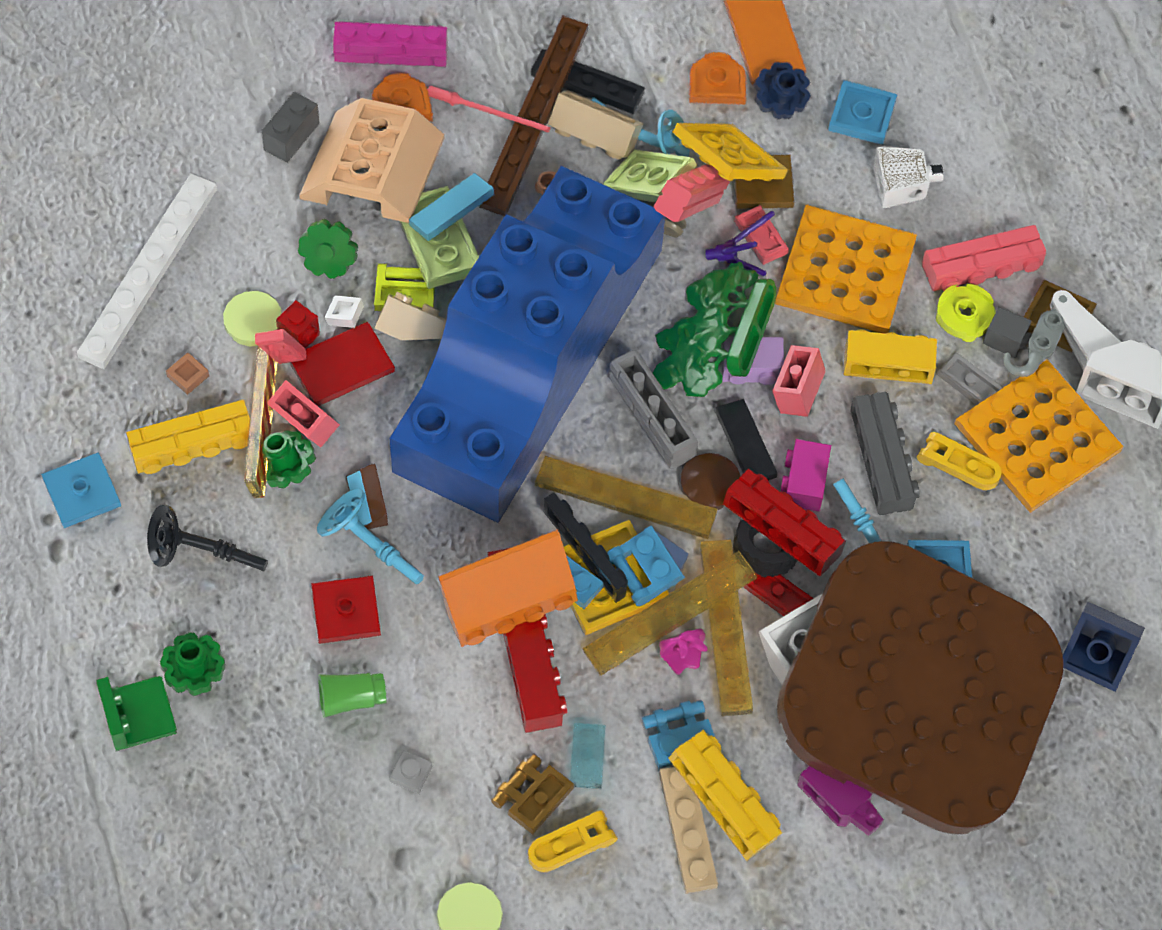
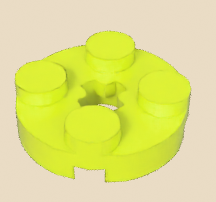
M966 284V287L950 286L939 298L936 321L948 334L961 338L965 342H972L977 337L987 333V329L996 314L993 305L994 300L985 289L974 284ZM968 307L972 309L970 313L971 315L966 316L961 314L959 308L965 310Z

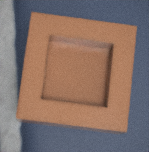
M188 352L166 370L167 377L187 395L209 377L208 369Z

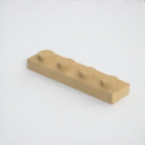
M675 767L660 769V780L685 893L715 889L718 887V881L699 798Z

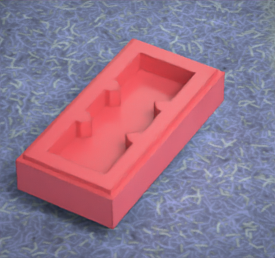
M759 205L735 216L734 222L742 232L766 215V213ZM770 219L745 237L747 242H757V246L752 249L762 265L788 254V246Z
M284 329L255 334V344L279 364L306 359V349Z

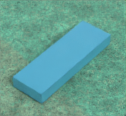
M473 173L409 219V225L427 241H430L492 197L494 189L477 174Z

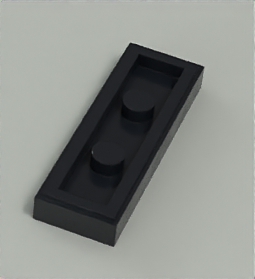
M744 398L716 407L715 413L742 473L750 469L755 474H762L768 481L777 478V470Z

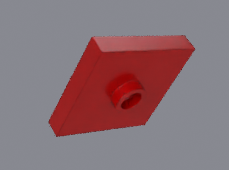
M373 576L311 583L319 644L381 636Z

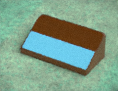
M376 464L368 465L346 476L349 491L360 488L365 493L362 506L356 514L359 517L358 521L367 529L387 526L388 517Z

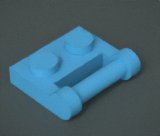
M652 525L621 546H616L607 552L610 563L615 565L616 568H620L626 575L628 580L627 586L633 594L632 599L636 606L648 603L685 578ZM631 554L635 556L652 583L646 588H643L625 559Z

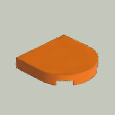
M712 52L705 54L703 58L692 65L690 70L689 103L745 105L746 72L743 65L726 53Z
M390 74L384 77L383 81L374 88L372 100L416 109L428 121H433L427 87L423 82L411 77L410 74Z

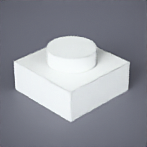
M334 296L326 313L325 320L330 326L355 328L364 308V303L361 298Z

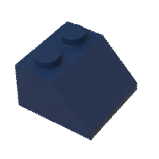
M1087 602L1063 653V668L1116 692L1145 627Z

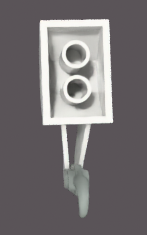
M1065 290L1055 292L1050 304L1051 310L1044 312L1040 316L1029 340L1027 364L1024 367L1014 366L1010 361L1011 355L1007 352L1003 361L1008 372L1019 377H1027L1033 374L1041 363L1052 356L1062 333H1064L1084 371L1076 391L1078 395L1159 429L1162 422V356L1160 352L1151 348L1146 343H1138L1134 340L1121 342L1069 292Z

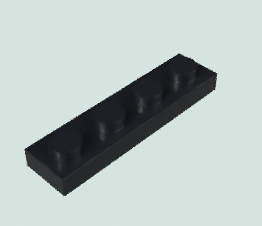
M542 49L531 68L532 77L536 76L547 50ZM577 61L574 62L563 87L585 97L596 98L601 103L633 115L645 93L644 86Z
M555 492L544 498L545 515L591 573L603 581V588L614 602L617 603L625 598L628 583L626 575L620 568L617 567L615 569L610 563L609 555L604 547L600 544L597 546L594 543L588 527L583 522L579 523L573 516V510L569 503L564 499L560 500Z

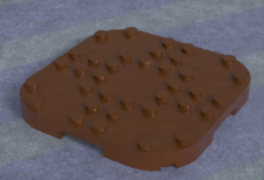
M889 541L873 542L858 547L849 553L831 574L800 650L793 659L781 686L777 701V717L779 724L782 723L783 730L788 738L786 742L795 755L810 767L843 784L848 780L903 808L902 814L932 829L949 834H968L971 831L985 828L1000 818L1011 807L1026 774L1063 676V655L1059 641L1049 624L1031 608L912 547Z

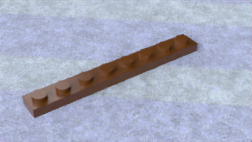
M565 16L561 17L518 113V117L547 125L558 94L561 93L588 33L589 24ZM514 122L488 180V184L494 189V195L479 205V208L502 216L508 213L544 131Z

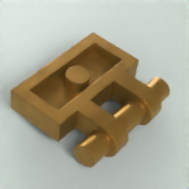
M532 754L526 762L522 761L516 767L517 772L508 782H503L497 788L498 793L491 800L499 809L507 801L512 802L514 805L508 810V816L532 835L574 789V783L551 765L542 774L536 769L542 761L535 754ZM526 780L533 783L524 794L518 791Z

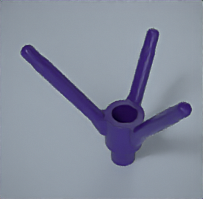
M770 211L724 244H717L716 248L706 249V259H717L719 262L727 261V263L742 262L745 269L755 270L759 275L766 276L767 272L742 261L737 257L738 251L756 247L757 242L736 244L767 222L775 213Z

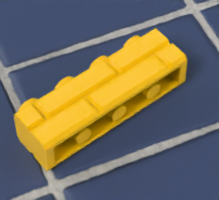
M244 399L126 432L138 474L143 472L154 474L159 472L162 467L172 464L176 466L186 465L191 459L200 456L206 458L214 457L221 450L232 447L234 449H243L250 442L255 441L253 426Z
M702 730L676 748L668 759L746 861L773 843L783 833L780 829L781 825L778 818L772 812H767L760 803L761 798L758 792L753 787L747 786L740 777V769L733 761H728L721 753V745L714 736H708Z

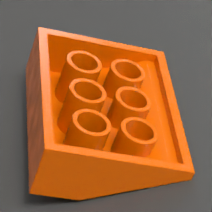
M558 529L438 576L447 614L461 647L477 645L488 636L496 633H507L518 624L526 621H537L548 612L565 610L578 601L576 586Z

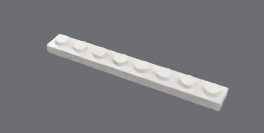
M190 173L77 351L78 359L102 369L106 368L217 191L216 183Z

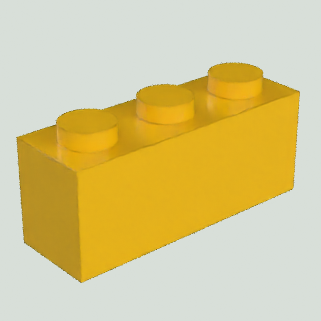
M863 329L856 331L848 330L843 375L932 384L936 370L937 339L928 338L924 335L904 336L894 332L884 334L873 333Z

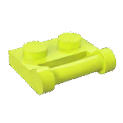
M378 263L374 300L375 311H382L388 295L395 296L396 292L413 298L411 304L420 308L424 304L434 307L435 287L428 289L425 282L386 280L387 278L424 280L419 268L387 267V264Z

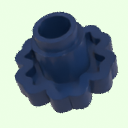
M775 62L770 70L762 69L754 83V88L757 91L755 102L759 105L762 112L772 111L775 119H791L794 112L800 113L804 111L811 98V94L807 90L810 80L805 76L802 69L793 70L792 65L788 62Z

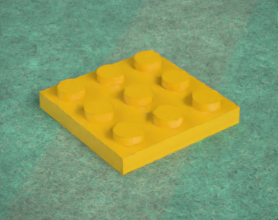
M677 123L672 132L681 139L683 146L694 150L700 155L699 159L712 165L718 170V175L726 180L744 179L752 181V179H762L770 181L771 179H784L788 171L785 166L733 124Z
M629 519L591 535V539L597 546L599 544L602 545L608 552L616 546H621L636 536L637 533ZM570 545L564 546L566 555L591 573ZM631 554L625 558L643 588L651 585L652 583L635 556ZM628 586L626 597L617 603L602 588L585 609L576 603H573L570 607L586 636L669 601L670 594L666 590L648 603L636 606L632 599L633 594Z

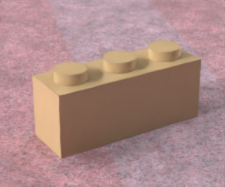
M568 90L558 94L548 122L549 126L556 128L555 132L565 137L575 136L581 139V144L590 148L598 146L605 149V154L615 159L625 158L632 153L644 124Z

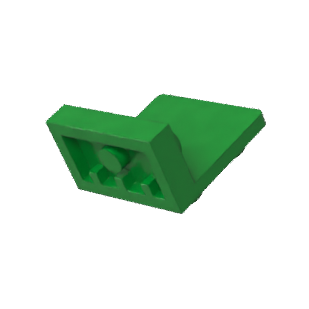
M161 676L122 687H111L109 677L96 680L116 751L177 733Z

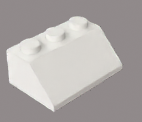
M822 594L759 631L770 668L781 684H783L792 661L800 650L818 609L817 605Z

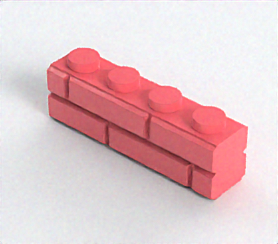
M702 165L667 180L661 191L663 194L659 195L654 208L671 221L679 222L718 204L724 194L723 190L727 188L730 181L720 177L718 170L712 165Z
M1031 225L926 250L922 267L928 277L932 291H945L953 285H957V287L967 283L979 285L986 279L996 276L999 279H1004L1011 276L1013 272L1021 270L1033 272L1043 265L1046 249L1042 239H1040L1036 226Z

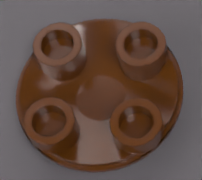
M715 453L700 454L693 457L684 466L681 473V491L692 502L700 506L708 507L714 511L720 510L724 507L723 502L728 488L740 478V473L736 465L722 455Z

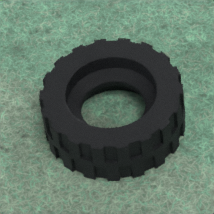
M740 520L733 540V551H735L736 560H739L744 569H748L752 574H760L761 577L772 576L773 578L779 574L784 575L788 573V570L794 568L798 560L785 550L781 549L778 553L770 554L757 549L754 546L753 538L759 531L746 521Z

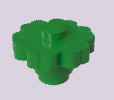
M327 219L311 223L307 232L299 238L298 253L305 257V268L311 270L316 276L325 273L330 279L345 275L349 266L353 265L357 260L358 244L351 240L352 231L341 222L331 225Z
M285 430L282 433H272L261 443L266 481L270 487L286 488L290 482L301 483L311 473L309 465L316 460L314 447L310 440L303 439L300 432ZM258 454L254 457L253 462L256 473L258 464L260 479H263L260 456Z
M193 632L175 637L174 646L165 647L160 660L161 669L165 672L166 684L177 693L188 690L193 696L209 692L212 689V682L222 680L223 671L226 667L225 659L221 656L219 643L213 641L209 635H204L198 639L197 635Z

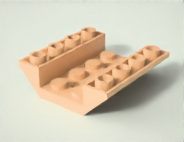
M360 98L336 111L299 194V198L327 205L332 192L372 200L380 202L383 218L409 223V219L414 214L445 136L416 109ZM378 126L386 127V129L382 131L373 130ZM360 168L368 169V171L363 174H358L355 172Z

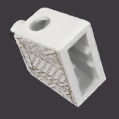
M877 147L874 168L882 208L923 200L927 197L929 182L943 181L942 165H926L924 152L921 149Z

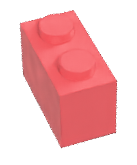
M790 346L772 390L780 413L808 417L826 372L819 348Z
M287 380L284 381L267 402L270 407L320 448L340 426L338 422Z

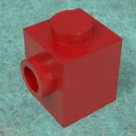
M297 300L276 318L277 330L284 329L305 349L320 335L318 316Z

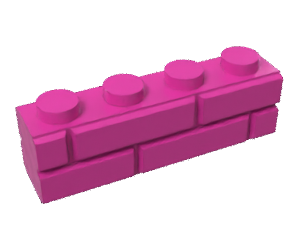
M335 22L333 37L334 62L446 67L448 50L447 27Z

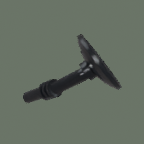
M168 505L158 506L151 516L147 533V546L152 562L158 567H165L170 564L176 553L177 546L181 543L213 552V556L218 557L220 555V559H225L226 557L228 562L234 560L263 572L267 568L268 560L237 549L235 544L230 546V542L226 541L224 543L222 539L216 541L181 531L178 526L177 516ZM161 520H162V521L164 522V524H163L162 527L159 528L160 523H161ZM159 549L166 555L165 559L161 556Z

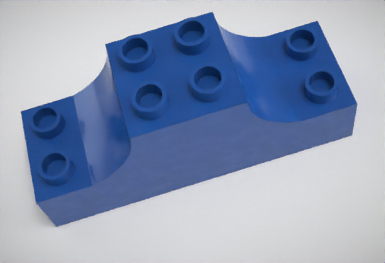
M563 166L559 168L537 205L524 221L506 214L448 305L443 336L432 366L421 389L390 437L392 473L499 523L661 253L665 216L646 203Z

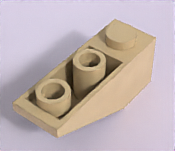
M396 292L395 296L388 295L375 324V329L401 341L442 339L446 319L438 316L440 313L438 309L426 304L422 308L411 304L413 298L400 292Z

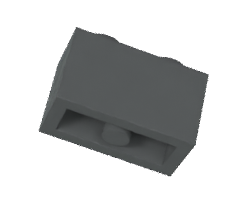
M294 91L262 129L264 151L288 163L320 124L318 104Z

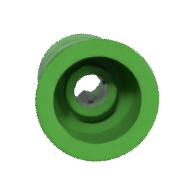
M370 673L349 675L318 674L319 697L323 718L347 711L374 707V704H386L387 702L383 673L372 675Z

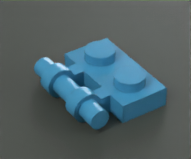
M688 700L679 703V707L665 711L660 708L653 710L651 715L641 717L644 729L656 726L658 734L648 736V743L658 769L673 765L668 758L674 750L702 730L708 736L712 735L715 737L709 719L696 722L694 715L705 712L702 700L690 703ZM683 719L685 726L669 730L667 723Z

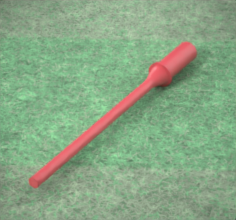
M429 86L427 89L429 97L450 103L451 106L462 104L545 132L550 131L548 126L465 100L457 92L446 91L434 86Z

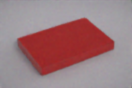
M368 321L307 348L306 359L289 362L308 397L317 406L395 372L394 364Z

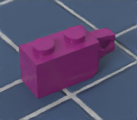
M810 766L800 773L797 786L837 826L846 827L852 823L870 836L883 824L884 819L871 803L873 795L870 791L848 780L843 784Z

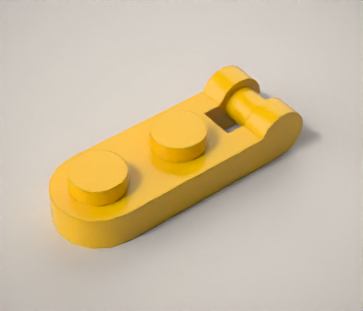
M937 432L929 434L926 439V447L921 448L917 455V460L923 465L934 466L981 490L995 488L1002 474L1000 466L994 460ZM937 450L945 451L944 456L936 453Z
M600 810L533 841L528 850L529 864L539 872H549L597 849L606 848L614 844L618 838L614 830H609L606 824L608 819L603 810ZM595 829L598 835L591 838L587 830Z

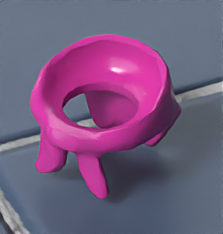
M698 628L685 631L679 636L659 642L660 657L668 663L675 674L680 675L685 668H699L701 652L708 650L707 646L703 643L706 637L704 630Z

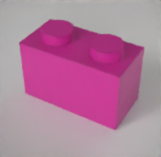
M796 439L794 450H787L785 467L790 468L789 476L783 475L780 492L788 493L801 508L820 512L832 445Z

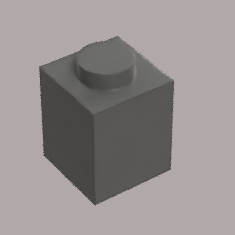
M999 307L987 329L983 344L1002 353L1008 352L1011 357L1016 358L1020 348L1026 350L1032 333L1028 332L1031 320Z

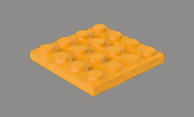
M806 205L775 304L878 333H888L917 234ZM828 234L833 238V241L822 242L818 236ZM848 242H857L861 248L852 250L846 244ZM883 249L889 253V256L881 258L874 251ZM819 257L824 259L826 264L817 266L811 262V259ZM849 265L854 271L849 274L843 273L839 267ZM872 272L878 273L882 279L872 281L867 277V274ZM806 281H814L819 287L811 290L806 288L804 283ZM840 288L843 289L847 293V295L844 297H837L833 295L831 291ZM869 296L874 299L875 303L866 305L860 301V298Z
M1048 359L1041 363L1033 374L1027 377H1019L956 418L954 423L978 453L998 463L1002 472L1000 478L1030 513L1120 453L1124 447ZM1035 394H1046L1050 402L1040 403L1036 400ZM1017 405H1021L1024 407L1023 410L1026 411L1027 417H1016L1012 409ZM1054 416H1065L1069 424L1060 425L1056 423ZM991 423H999L1004 427L1005 432L1000 434L994 433L989 425ZM1041 430L1045 433L1046 439L1036 440L1032 436L1031 431ZM1073 438H1084L1088 442V446H1077ZM1017 445L1022 448L1024 454L1020 456L1013 455L1008 447ZM1052 452H1059L1064 455L1066 461L1062 463L1055 462L1050 454ZM1036 467L1041 470L1043 476L1041 478H1034L1029 475L1027 469Z

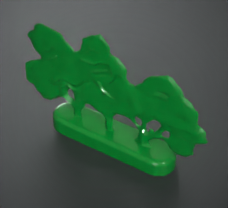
M742 262L731 263L726 269H714L702 279L696 280L686 287L687 301L696 308L697 313L693 317L679 319L672 328L664 329L655 335L659 348L670 350L672 353L664 361L658 363L653 371V375L663 390L672 388L677 383L682 382L686 396L705 397L709 390L715 389L722 383L723 377L718 370V365L725 359H727L728 372L732 376L746 377L749 374L775 305L777 291L773 279H758L759 275L755 270H746ZM741 286L742 292H738L736 287ZM753 286L749 299L747 300L744 291L747 288ZM730 293L736 294L737 296H739L737 297L736 301L739 302L732 303L731 301H729L728 295ZM729 306H735L734 309L727 311ZM739 308H745L738 327H729L727 325L729 315ZM735 333L729 351L721 348V344L728 336ZM710 357H718L716 361L709 362Z

